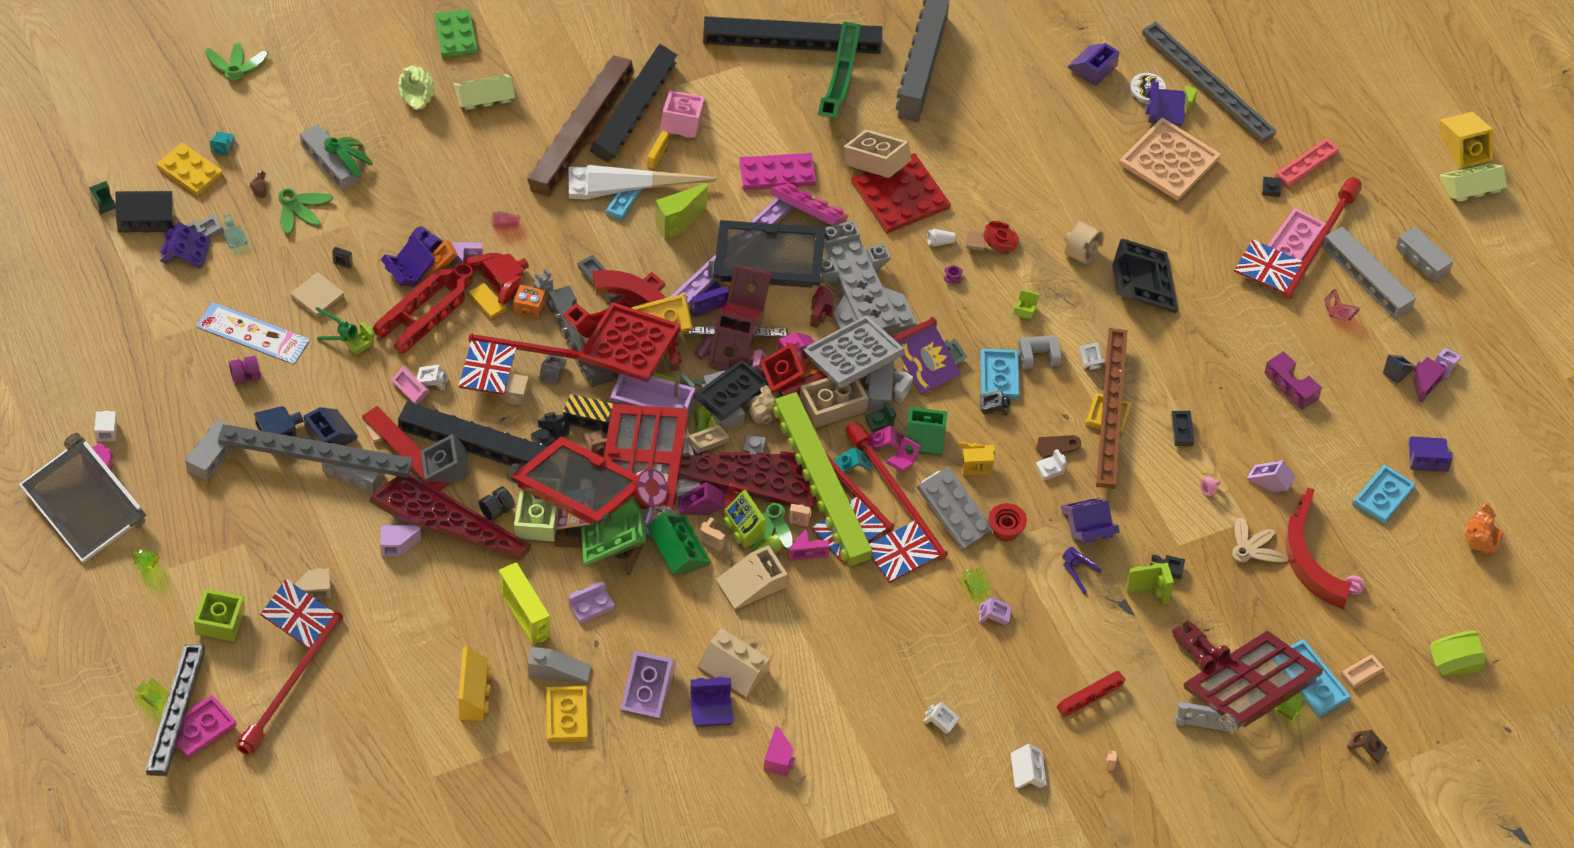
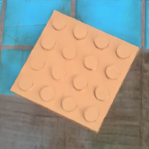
M1161 118L1120 159L1119 164L1179 201L1220 159L1221 154L1166 119Z

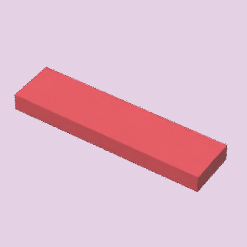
M1326 138L1278 171L1275 178H1281V183L1289 188L1337 155L1339 148Z

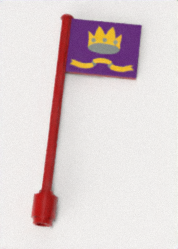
M930 317L929 320L892 337L904 348L905 355L901 356V359L909 374L913 376V382L920 395L961 376L936 328L937 320L934 317ZM819 372L805 380L799 378L779 389V393L783 397L797 392L800 397V386L827 378V376L823 372Z

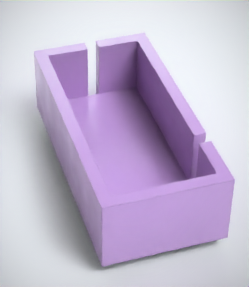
M620 374L611 394L610 403L689 409V417L695 403L693 398L695 388L679 384L678 396L675 397V382L652 376L647 383Z

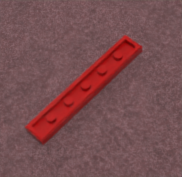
M378 406L362 415V420L397 455L413 458L411 470L422 481L439 491L450 485L448 482H427L425 480L421 450Z

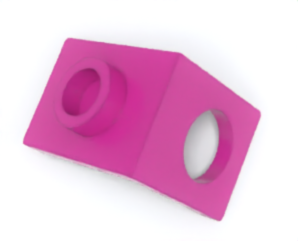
M888 426L870 434L872 438L870 446L873 450H877L891 444L899 451L904 436L892 426ZM895 436L899 439V445L895 440Z
M904 437L898 453L888 459L886 464L900 472H904L914 465L921 446ZM906 445L913 447L914 453L912 455L906 453Z

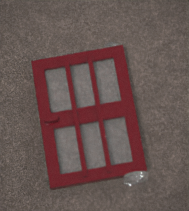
M1267 630L1186 681L1184 689L1220 714L1223 728L1232 734L1240 727L1248 726L1315 683L1317 678L1323 675V667L1320 662L1310 661Z

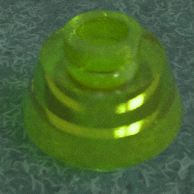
M136 549L133 552L134 565H138V570L149 572V568L153 569L160 559L159 555L155 552Z

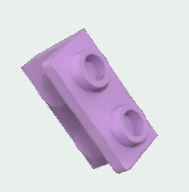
M604 581L593 583L588 588L575 591L568 597V607L579 625L615 609L613 601L605 590L606 584Z

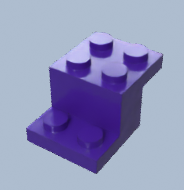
M1093 498L1061 505L1062 513L1068 515L1071 537L1078 539V541L1091 543L1096 541L1095 538L1109 539L1113 538L1114 534L1120 533L1119 525L1112 523L1108 500Z

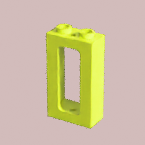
M517 562L500 569V594L531 644L544 642L550 637V615Z

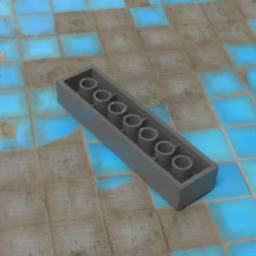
M923 0L925 8L920 11L919 19L921 21L917 22L915 30L917 34L913 35L912 39L914 47L909 50L908 59L910 60L906 61L904 69L906 73L901 78L900 85L903 86L898 89L896 110H898V118L915 122L920 120L948 19L950 0Z

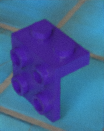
M1152 81L1150 87H1147L1146 98H1149V104H1146L1145 115H1148V123H1157L1161 118H1164L1174 125H1182L1184 123L1185 92L1159 89V82Z
M180 222L172 229L169 228L165 234L166 242L160 250V253H162L160 261L167 264L176 256L201 268L205 262L211 242L210 238Z
M412 236L397 256L384 254L381 261L385 265V269L395 277L396 283L401 286L415 287L434 263L435 258L417 236Z
M716 281L703 294L693 296L692 303L689 306L693 315L697 316L723 307L727 303L729 294L727 286L720 288Z
M1413 436L1409 438L1410 470L1449 471L1453 458L1452 452H1448L1446 439Z
M731 677L697 678L691 680L690 698L693 725L695 727L731 725L733 723Z

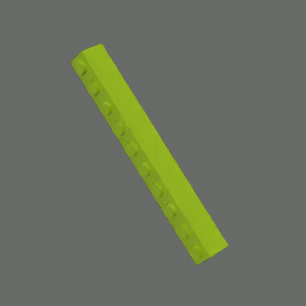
M797 392L775 399V406L773 407L774 416L779 418L781 431L787 435L788 445L795 452V460L803 468V477L811 485V494L813 497L816 496L818 500V509L826 517L825 523L827 528H831L833 532L832 536L835 544H839L843 561H847L849 567L871 560L872 549Z

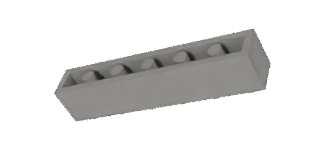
M1341 226L1325 236L1323 248L1395 319L1400 318L1413 309L1416 299L1413 294L1399 280L1395 279L1388 269L1383 267L1350 232Z

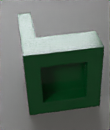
M107 181L89 187L91 200L99 214L116 208Z

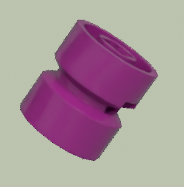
M255 355L244 357L243 361L240 359L229 361V369L234 385L245 383L247 379L249 381L261 379Z

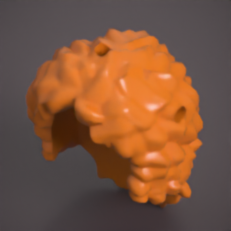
M1484 503L1470 517V520L1467 521L1468 526L1465 528L1467 545L1473 550L1486 555L1499 550L1500 542L1502 541L1501 537L1504 534L1503 531H1500L1494 525L1496 514L1493 513L1489 503Z

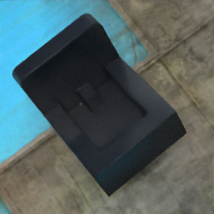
M549 412L537 420L538 428H555L557 439L570 433L567 415H556L555 412Z

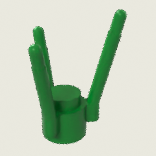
M319 307L315 308L339 324L337 332L340 335L318 336L317 340H340L345 342L346 339L355 338L357 335L356 325L341 320Z

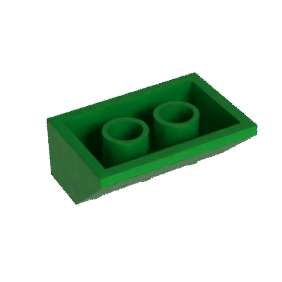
M662 512L647 525L651 538L656 542L659 553L664 557L668 569L673 574L685 575L712 563L686 515Z

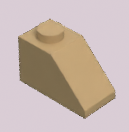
M510 373L504 395H499L505 403L524 406L529 388L528 376Z
M317 568L315 570H308L295 583L297 587L316 600L331 599L329 569Z

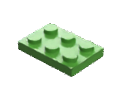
M470 9L434 13L441 58L477 54Z

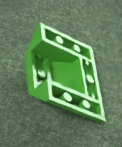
M635 496L630 498L611 515L609 513L603 516L599 522L595 521L593 525L581 526L583 563L585 566L646 543L644 515ZM614 497L594 505L593 510L597 512Z

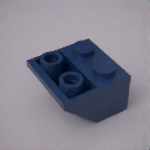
M319 407L303 416L305 430L315 441L344 446L358 438V435L337 409Z

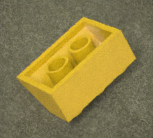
M463 647L459 688V719L484 721V713L489 711V701H486V696H490V684H487V679H491L492 667H488L487 658L468 647Z

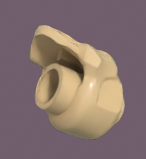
M768 385L760 388L762 394L755 396L749 401V414L757 424H768L774 417L773 407L775 406V398Z

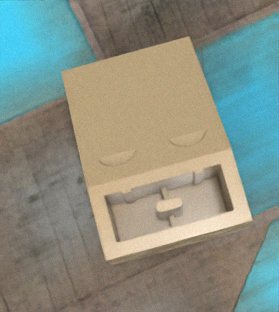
M768 545L751 552L719 576L716 582L734 610L786 588L788 574Z

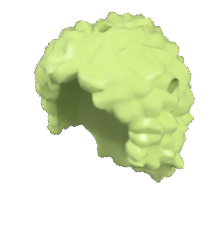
M411 65L403 69L404 73L398 79L399 92L405 104L412 106L415 110L424 109L434 95L435 84L432 76H429L426 70L422 69V67Z

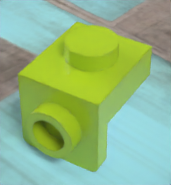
M1022 289L1014 309V314L1023 319H1032L1036 311L1039 293Z
M362 322L355 338L346 339L345 344L355 355H358L374 345L375 333L370 326Z

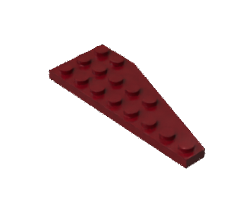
M781 451L780 454H770V452H763L762 454L720 452L719 455H710L709 453L690 455L689 453H683L680 478L701 484L708 482L717 488L728 490L732 483L749 488V496L791 506V504L804 505L811 508V510L815 500L810 491L811 485L809 481H805L803 477V468L795 460V453ZM663 464L661 473L668 475L670 465Z
M410 473L408 478L396 476L370 496V503L401 521L516 559H520L530 551L531 544Z

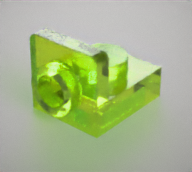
M972 567L962 572L964 576L959 578L960 582L964 581L972 598L991 589L981 567L976 570Z
M151 678L147 683L143 681L136 689L138 694L134 698L138 700L141 697L157 710L169 696L170 692Z

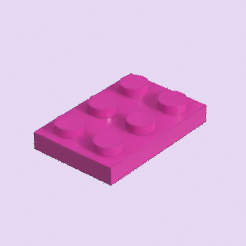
M211 695L186 712L176 747L189 759L236 727L237 721Z

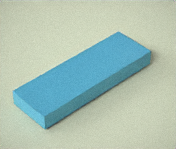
M643 189L617 193L606 209V215L623 221Z

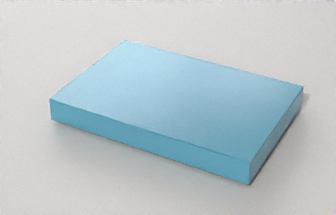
M981 349V394L1002 390L1009 399L1019 400L1018 350Z
M1384 464L1353 500L1352 505L1385 525L1415 489L1416 483Z

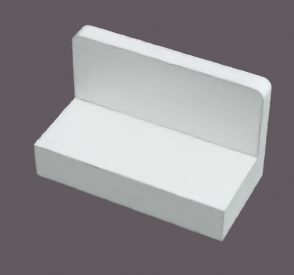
M1027 744L1011 753L1016 788L1020 789L1029 783L1039 788L1047 785L1041 749Z

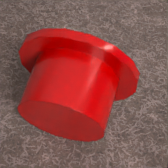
M1003 503L993 507L989 513L988 522L997 539L1009 542L1015 540L1026 528L1027 517L1026 513L1017 505Z

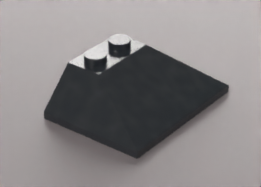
M1122 238L1112 264L1117 295L1177 313L1178 307L1167 252Z

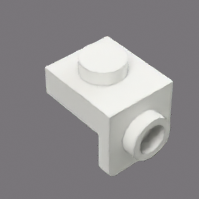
M1098 342L1078 347L1084 369L1090 368V371L1097 370L1106 362L1105 358L1102 359Z

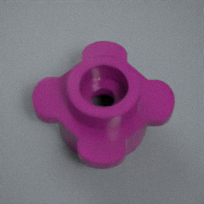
M955 265L945 268V282H962L961 274L963 270Z

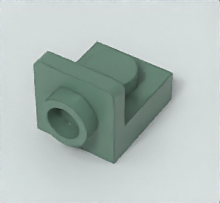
M948 339L944 341L956 365L967 358V355L956 339L950 342Z

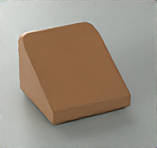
M968 232L966 249L984 251L985 240L983 233Z

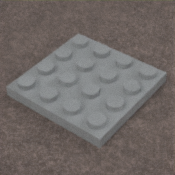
M867 315L802 349L804 355L839 388L847 386L855 380L905 355L904 348Z

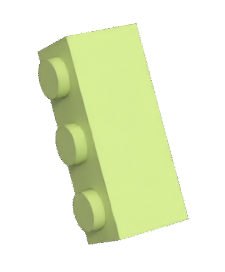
M507 74L454 83L459 106L465 107V110L476 108L475 105L482 104L483 107L491 106L495 101L508 103L511 102L512 98H515L512 76Z
M1487 163L1439 175L1449 197L1457 199V201L1468 200L1469 196L1482 197L1486 192L1498 193L1501 192V189L1507 188L1504 166Z

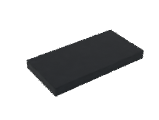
M741 359L697 391L693 398L722 422L752 398L760 394V388L765 385L769 386L765 378Z

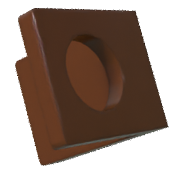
M1373 730L1355 732L1346 746L1348 749L1363 747L1376 763L1380 762L1387 750L1385 744ZM1362 736L1358 742L1354 743L1357 738Z

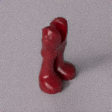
M1189 620L1183 623V629L1176 627L1172 630L1175 640L1197 660L1200 671H1204L1231 652L1225 645L1218 648L1214 647L1207 640V636ZM1198 644L1208 654L1207 656L1197 647Z

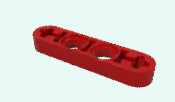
M1115 671L1065 698L1057 705L1056 709L1063 717L1069 716L1120 688L1126 679L1120 671Z

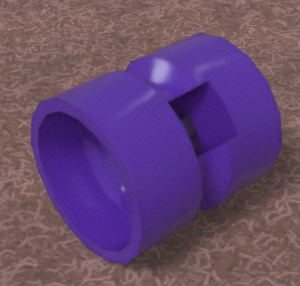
M423 226L417 227L409 237L410 239L412 236H417L431 254L443 243L442 239L431 234Z

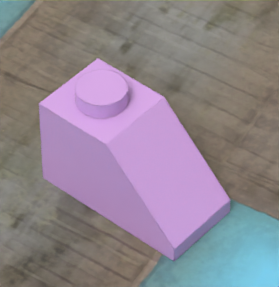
M1284 461L1254 465L1247 479L1271 492H1280L1290 489L1295 475Z

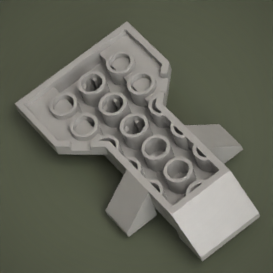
M854 220L826 227L823 251L825 259L822 262L821 278L837 284L843 296L833 313V319L838 330L866 315L888 335L916 326L917 322L904 295L883 287L876 274L881 267L891 260L885 244L868 247L866 252Z

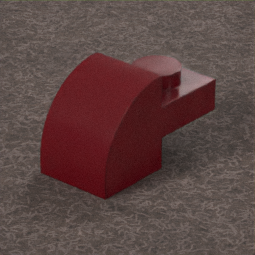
M819 285L811 303V310L813 312L811 313L810 326L815 328L819 326L820 322H824L826 316L832 317L834 296L828 288Z

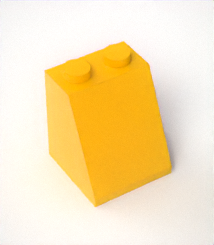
M1473 111L1440 120V136L1459 169L1493 161V129Z

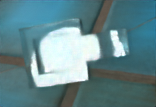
M231 214L225 215L224 225L227 230L223 231V235L229 249L247 244V238L241 225L235 227Z

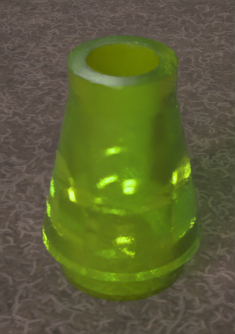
M698 405L694 410L695 433L707 429L713 415L703 405Z

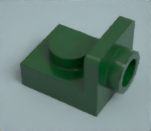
M888 402L883 403V409L865 415V420L873 433L888 426L894 427L896 412L893 407H890Z

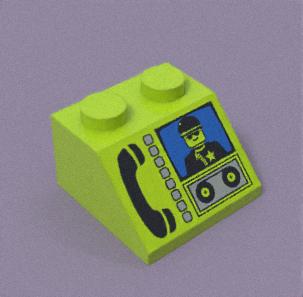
M744 490L725 509L723 521L725 526L733 531L735 541L738 544L741 543L745 549L765 539V518L747 491Z

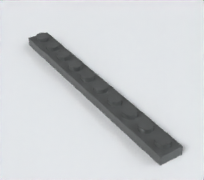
M1157 22L1142 30V35L1261 143L1275 136L1276 130Z
M225 424L222 425L218 437V444L405 478L409 477L413 458Z

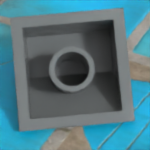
M453 434L420 451L424 477L427 482L455 483L470 475L466 447Z

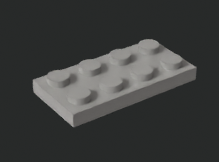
M949 466L917 486L921 495L961 550H964L992 531L988 520Z

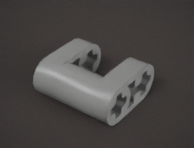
M1057 335L1018 339L1023 370L1033 369L1034 353H1048L1050 367H1061V352Z

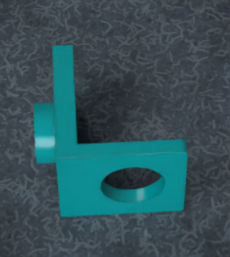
M856 447L834 459L835 463L844 473L858 465L869 472L872 471L868 456Z

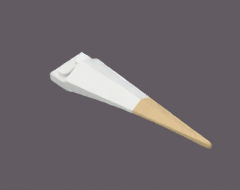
M594 165L569 167L568 196L569 199L587 200L651 187L715 182L716 177Z

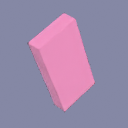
M404 366L391 380L413 403L420 404L429 393V390Z

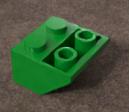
M909 407L906 437L921 446L918 453L942 456L948 411ZM911 445L905 446V451L914 452Z

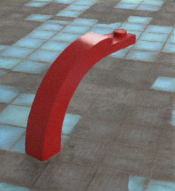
M615 270L592 271L596 295H623L635 299L642 304L666 298L655 286L633 274ZM677 336L668 349L671 371L679 370V363H682L681 353L676 351V346H679Z
M653 272L644 278V280L655 286L659 291L666 286L665 282ZM624 296L617 302V304L629 308L643 305L639 301ZM575 303L563 314V317L578 333L586 338H590L607 309L589 314L579 304Z
M1307 487L1306 494H1301L1298 505H1301V509H1296L1295 516L1290 515L1285 536L1288 561L1295 575L1309 591L1323 601L1344 609L1352 583L1340 580L1321 568L1312 558L1305 543L1304 524L1315 489Z

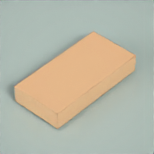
M1371 654L1342 671L1340 676L1353 690L1384 672L1385 668Z

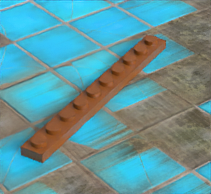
M1109 328L1096 478V487L1115 489L1128 332V330Z

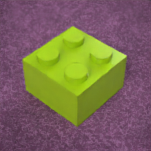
M205 589L194 619L195 635L234 642L245 612L244 596Z

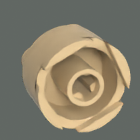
M1078 221L1073 231L1068 232L1065 236L1064 241L1067 243L1064 254L1083 264H1091L1099 254L1097 251L1099 245L1102 246L1104 243V233L1084 222Z

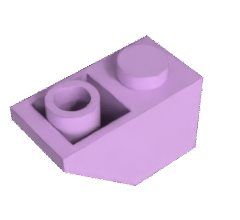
M412 524L381 526V556H402L421 540V527Z

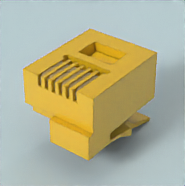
M958 442V447L966 448L963 449L961 460L963 475L993 473L994 445Z

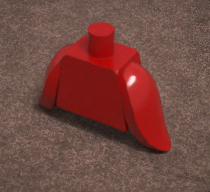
M486 253L464 260L465 264L470 265L473 271L481 272L482 276L499 294L498 303L503 306L517 294L520 284L523 285L524 270L529 268L525 258L516 261L511 254Z

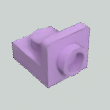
M1444 348L1438 354L1435 362L1446 368L1443 377L1448 379L1462 356L1447 348Z
M990 597L979 607V621L984 622L989 618L1006 625L1010 620L1011 605Z

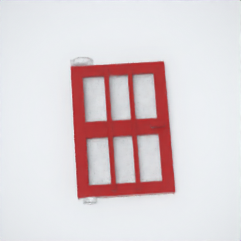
M613 404L604 458L635 474L644 469L653 468L658 470L667 481L668 494L664 503L652 508L653 515L657 517L662 512L673 513L689 422V409H686L681 404H676L674 408ZM602 467L596 504L616 496L631 484L632 481ZM639 503L641 509H649V507L642 506Z

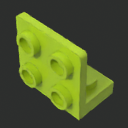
M1156 563L1151 566H1137L1130 569L1126 592L1133 593L1155 589L1156 597L1160 598L1161 604H1170L1174 581L1168 563Z

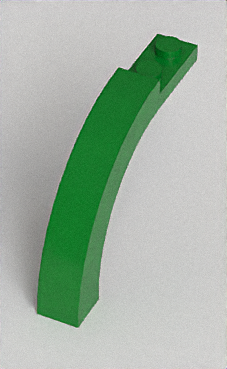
M843 21L831 82L826 96L821 97L818 116L838 119L843 111L853 75L861 24Z

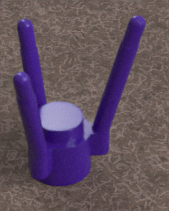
M1070 547L1062 556L1063 560H1065L1063 565L1069 570L1083 594H1087L1072 566L1078 567L1084 562L1099 573L1102 570L1097 567L1096 563L1080 554L1075 548Z

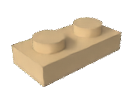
M716 425L689 435L687 442L699 454L728 443L730 437L720 425Z

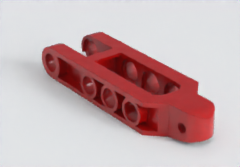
M459 263L451 269H440L433 272L375 323L373 327L375 335L383 339L401 323L408 328L396 343L393 344V348L401 354L406 353L465 301L464 290L473 283L472 267L465 263ZM441 288H447L452 291L449 295H445L443 300L435 307L432 306L431 310L422 318L420 317L415 320L410 316Z

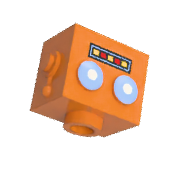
M520 284L517 294L514 295V313L539 319L546 305L545 290Z

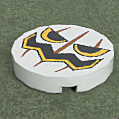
M1141 73L1131 80L1130 93L1133 98H1137V101L1149 104V98H1146L1147 87H1150L1152 81L1159 82V89H1166L1165 82L1155 74Z

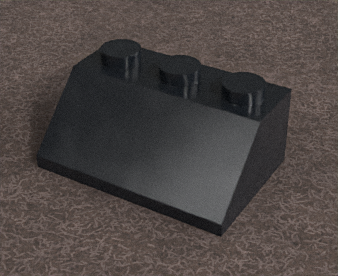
M172 191L115 192L118 232H167L169 228L172 229L175 226Z

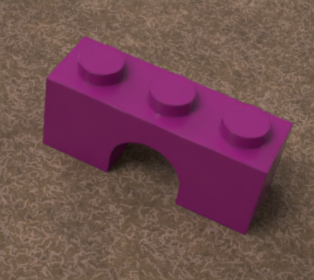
M1283 351L1267 361L1264 373L1269 380H1272L1282 392L1291 398L1294 404L1303 410L1319 399L1322 387L1310 376L1301 380L1293 378L1292 375L1295 371L1296 362Z

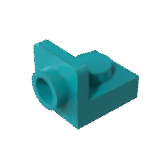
M216 131L214 138H210L209 141L210 151L216 154L229 155L235 140L234 134Z

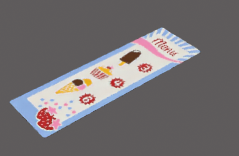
M214 302L210 304L196 325L198 328L293 364L309 341L306 337Z

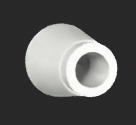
M938 229L929 230L927 233V243L933 247L955 243V233Z

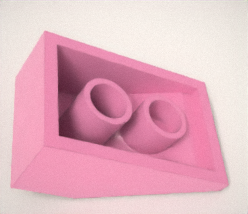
M669 90L662 113L660 131L668 132L669 135L678 134L685 138H696L705 97Z

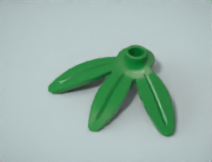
M331 137L325 139L324 149L328 153L338 154L342 162L355 177H360V171L352 156L368 165H373L368 156L352 147L363 145L357 139L351 137L339 139Z

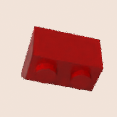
M793 343L760 360L769 387L773 393L806 375L808 367L802 351Z

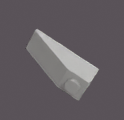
M531 647L528 661L529 677L588 684L590 664L552 649Z

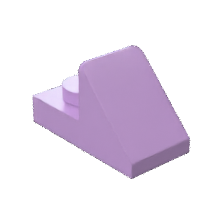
M451 242L458 254L451 261L455 265L464 263V260L483 254V243Z

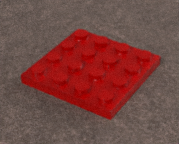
M916 153L911 154V161L890 178L869 172L851 178L852 185L886 234L948 210L951 207V203Z
M612 302L579 353V360L648 383L680 332L681 324Z

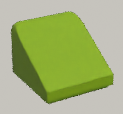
M1184 86L1185 109L1187 113H1190L1196 101L1197 89Z

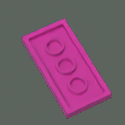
M812 153L739 157L743 190L769 189L786 183L793 184L796 187L816 186Z
M786 183L771 189L770 195L833 226L846 222L849 216L844 213L843 209L839 207L833 208L828 205L827 201L823 199L817 200L812 197L811 193L797 190V187L793 184Z

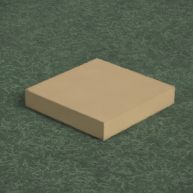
M319 272L315 273L290 293L292 299L317 318L322 313L317 311L316 307L327 311L344 297V292Z

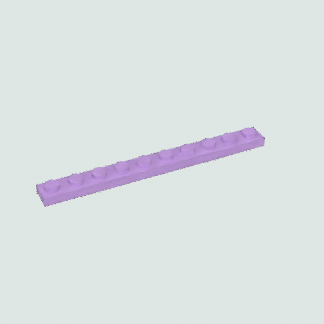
M776 198L751 222L778 224L795 207ZM741 230L726 245L724 269H730L766 235V231ZM716 254L670 297L685 293L688 306H690L693 296L703 294L720 278L719 276H713Z

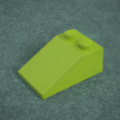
M707 183L656 200L655 224L664 240L681 234L707 209Z

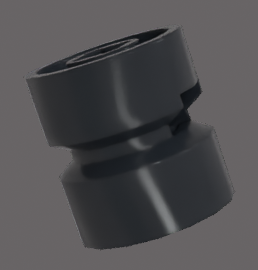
M501 486L492 492V496L486 495L480 499L478 505L483 515L493 522L502 516V512L507 513L515 508V501L510 492Z

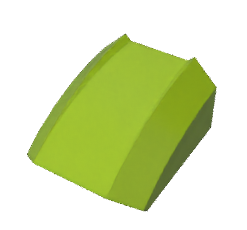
M1471 630L1456 633L1431 643L1430 650L1434 663L1442 676L1483 671L1485 652L1483 651L1477 631Z

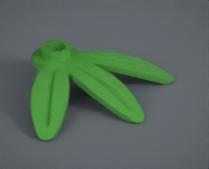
M236 43L231 52L229 65L215 51L210 48L205 49L206 56L212 65L225 72V77L231 81H237L242 78L243 73L257 68L269 54L268 51H262L242 65V46L240 43Z
M290 188L280 191L278 200L283 205L280 222L284 233L290 234L294 222L293 211L308 224L319 226L321 224L320 220L304 205L324 204L332 201L333 196L325 193H303L296 195Z
M772 503L767 507L766 513H762L765 518V539L753 544V550H756L773 534L774 528L787 550H790V546L793 544L792 533L783 520L785 516L784 507L781 504ZM775 511H778V512H779L778 515L773 516V512H775Z

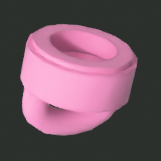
M1210 476L1203 478L1200 483L1202 492L1208 497L1217 493V486L1221 484V481H1214Z
M1355 575L1347 577L1346 582L1352 583L1349 594H1361L1364 590V580Z

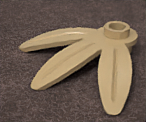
M1243 518L1237 519L1235 523L1237 546L1232 551V556L1236 562L1246 563L1250 558L1273 563H1285L1288 561V557L1278 551L1259 548L1274 536L1275 531L1273 529L1260 531L1248 540L1246 521Z

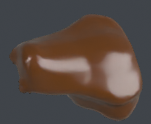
M259 170L256 177L250 183V189L260 198L267 196V185L264 182L266 172H263V170Z

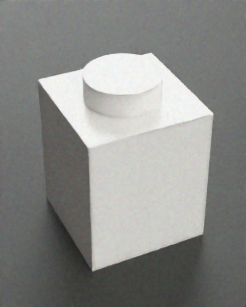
M96 412L94 429L96 442H116V412Z

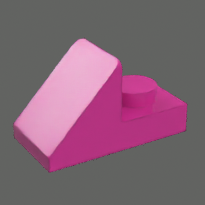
M804 530L790 546L789 561L828 557V540L809 542L807 530Z

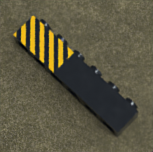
M570 394L563 410V415H567L569 425L595 431L602 430L604 433H608L613 404ZM621 414L618 436L633 439L637 415ZM642 416L638 436L639 441L652 443L656 417ZM661 417L657 445L673 447L677 418Z

